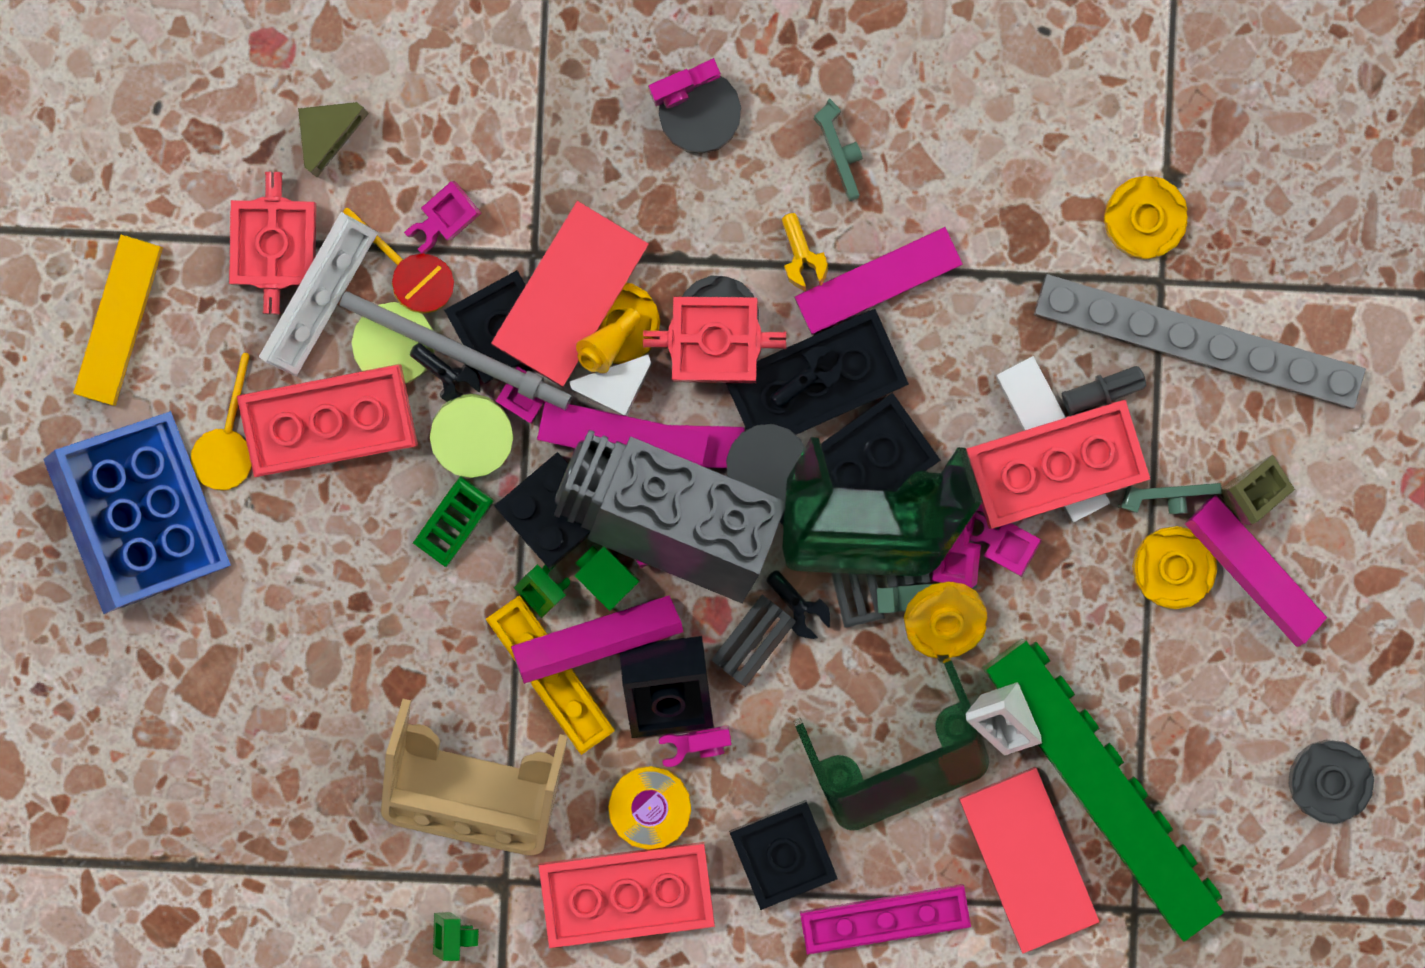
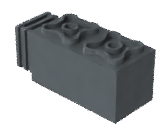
M589 430L585 440L578 442L555 496L557 508L554 516L560 518L562 515L568 518V522L574 523V521L582 523L581 527L590 530L587 540L743 603L760 575L787 501L631 436L627 445L618 441L614 444L608 441V437L603 435L600 438L594 435V431Z

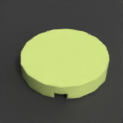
M391 302L378 305L434 331L423 314L410 311L400 303ZM361 317L355 326L351 343L354 359L362 371L401 364L405 384L424 374L427 369L410 356L412 347L418 344V342ZM425 346L428 350H430V351L434 354V352H435L434 349H431V348Z
M467 394L461 395V397H457L452 401L450 400L441 406L433 418L430 441L433 454L444 468L455 475L474 478L488 475L502 466L511 452L513 430L511 421L501 405L487 396Z

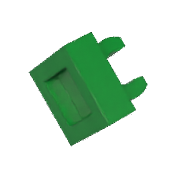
M537 564L520 580L514 589L542 618L566 596L563 591L569 586L570 580L567 577L560 584H556L548 576L552 569L549 570L545 565L541 568Z
M451 912L434 913L433 955L442 961H460V947L478 946L479 929H473L472 925H461V919Z

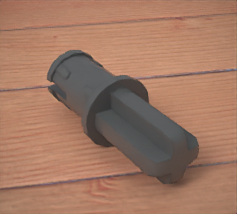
M1134 366L1104 378L1101 375L1095 376L1096 381L1069 391H1063L1061 394L1069 416H1073L1102 404L1109 405L1115 399L1143 390L1146 387V380L1140 367Z

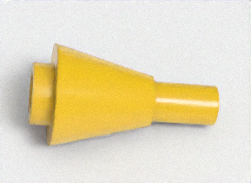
M629 308L615 323H611L578 341L576 350L581 365L591 372L607 373L624 343L626 335L641 321L640 314L636 310Z

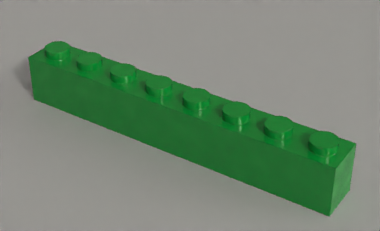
M1021 638L984 665L982 669L997 689L1018 682L1041 734L1042 743L1038 744V746L1171 929L1185 942L1224 913L1217 903L1223 898L1208 877L1203 881L1200 880L1192 869L1198 864L1196 859L1184 844L1176 847L1168 836L1173 831V828L1159 810L1152 814L1143 801L1149 795L1134 776L1128 780L1120 770L1119 766L1124 761L1111 743L1103 746L1094 733L1100 728L1088 711L1084 709L1078 712L1069 700L1075 694L1064 678L1059 675L1054 679L1045 667L1051 661L1036 641L1029 645L1027 640Z

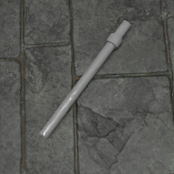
M348 291L341 298V307L516 387L519 394L534 400L537 397L563 410H566L570 404L571 394L543 382L544 377L529 370L525 374Z

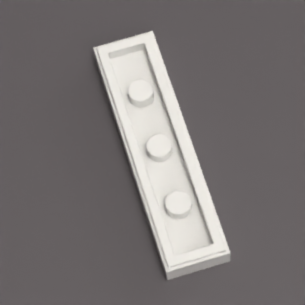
M343 212L339 214L260 353L259 358L294 376L298 375L377 236V231Z
M1034 356L995 375L1024 431L1066 418ZM1102 494L1064 506V509L1071 522L1074 523L1110 504V501L1106 494Z

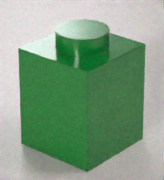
M592 546L575 563L580 570L574 576L609 611L641 581L609 548L604 546L599 551Z

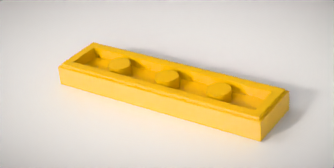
M120 235L73 394L116 406L163 247Z
M521 595L486 618V621L513 659L511 646L548 634ZM572 668L530 682L580 755L615 732L610 721Z

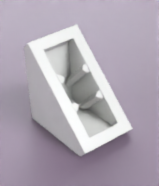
M648 354L610 367L607 373L595 372L569 381L573 391L623 416H627L652 366V362Z
M1018 682L981 694L966 712L967 722L1004 756L1042 743L1041 734Z

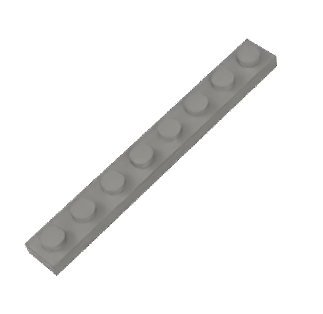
M1048 274L1044 277L1033 314L1041 318L1349 409L1355 408L1366 368Z

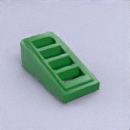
M460 476L418 534L413 544L444 567H447L495 503V500L463 476ZM460 493L479 506L475 512L457 500ZM451 506L470 519L466 525H463L447 513ZM441 519L460 532L456 539L437 526ZM431 533H434L450 545L447 552H444L427 539Z

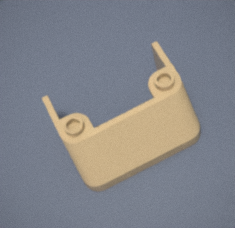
M402 699L385 756L381 815L383 818L399 827L522 855L541 853L544 849L568 736L559 735L554 757L544 752H536L523 757L520 768L439 750L440 740L429 727L420 724H409L411 700Z

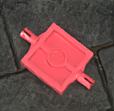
M269 171L265 172V197L252 201L231 200L229 284L254 285L264 289L263 314L278 315L281 314L280 290L299 286L316 257L317 203L291 201L282 197L283 173H272Z
M673 297V319L669 330H644L643 348L668 347L672 357V382L756 383L757 360L761 353V348L786 349V331L761 332V327L757 320L758 299L755 297Z

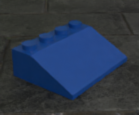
M171 411L55 449L43 459L103 614L126 607L231 566Z

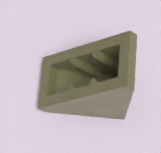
M358 102L298 108L304 167L314 176L318 177L369 113Z
M1271 455L1222 486L1221 496L1234 516L1242 524L1252 525L1263 518L1295 489L1275 457Z

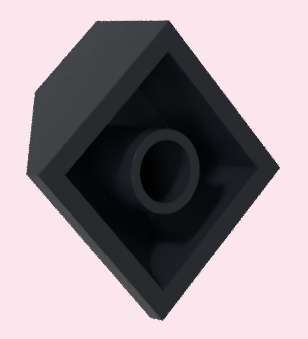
M702 636L651 642L620 653L622 685L632 738L714 728Z

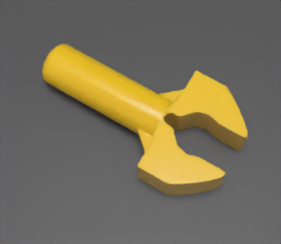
M788 213L782 217V223L794 255L792 262L784 265L788 280L797 288L806 291V285L801 275L804 268L803 263L806 262L809 267L815 269L819 284L822 286L828 272V263L824 252L815 254L809 251L797 214Z

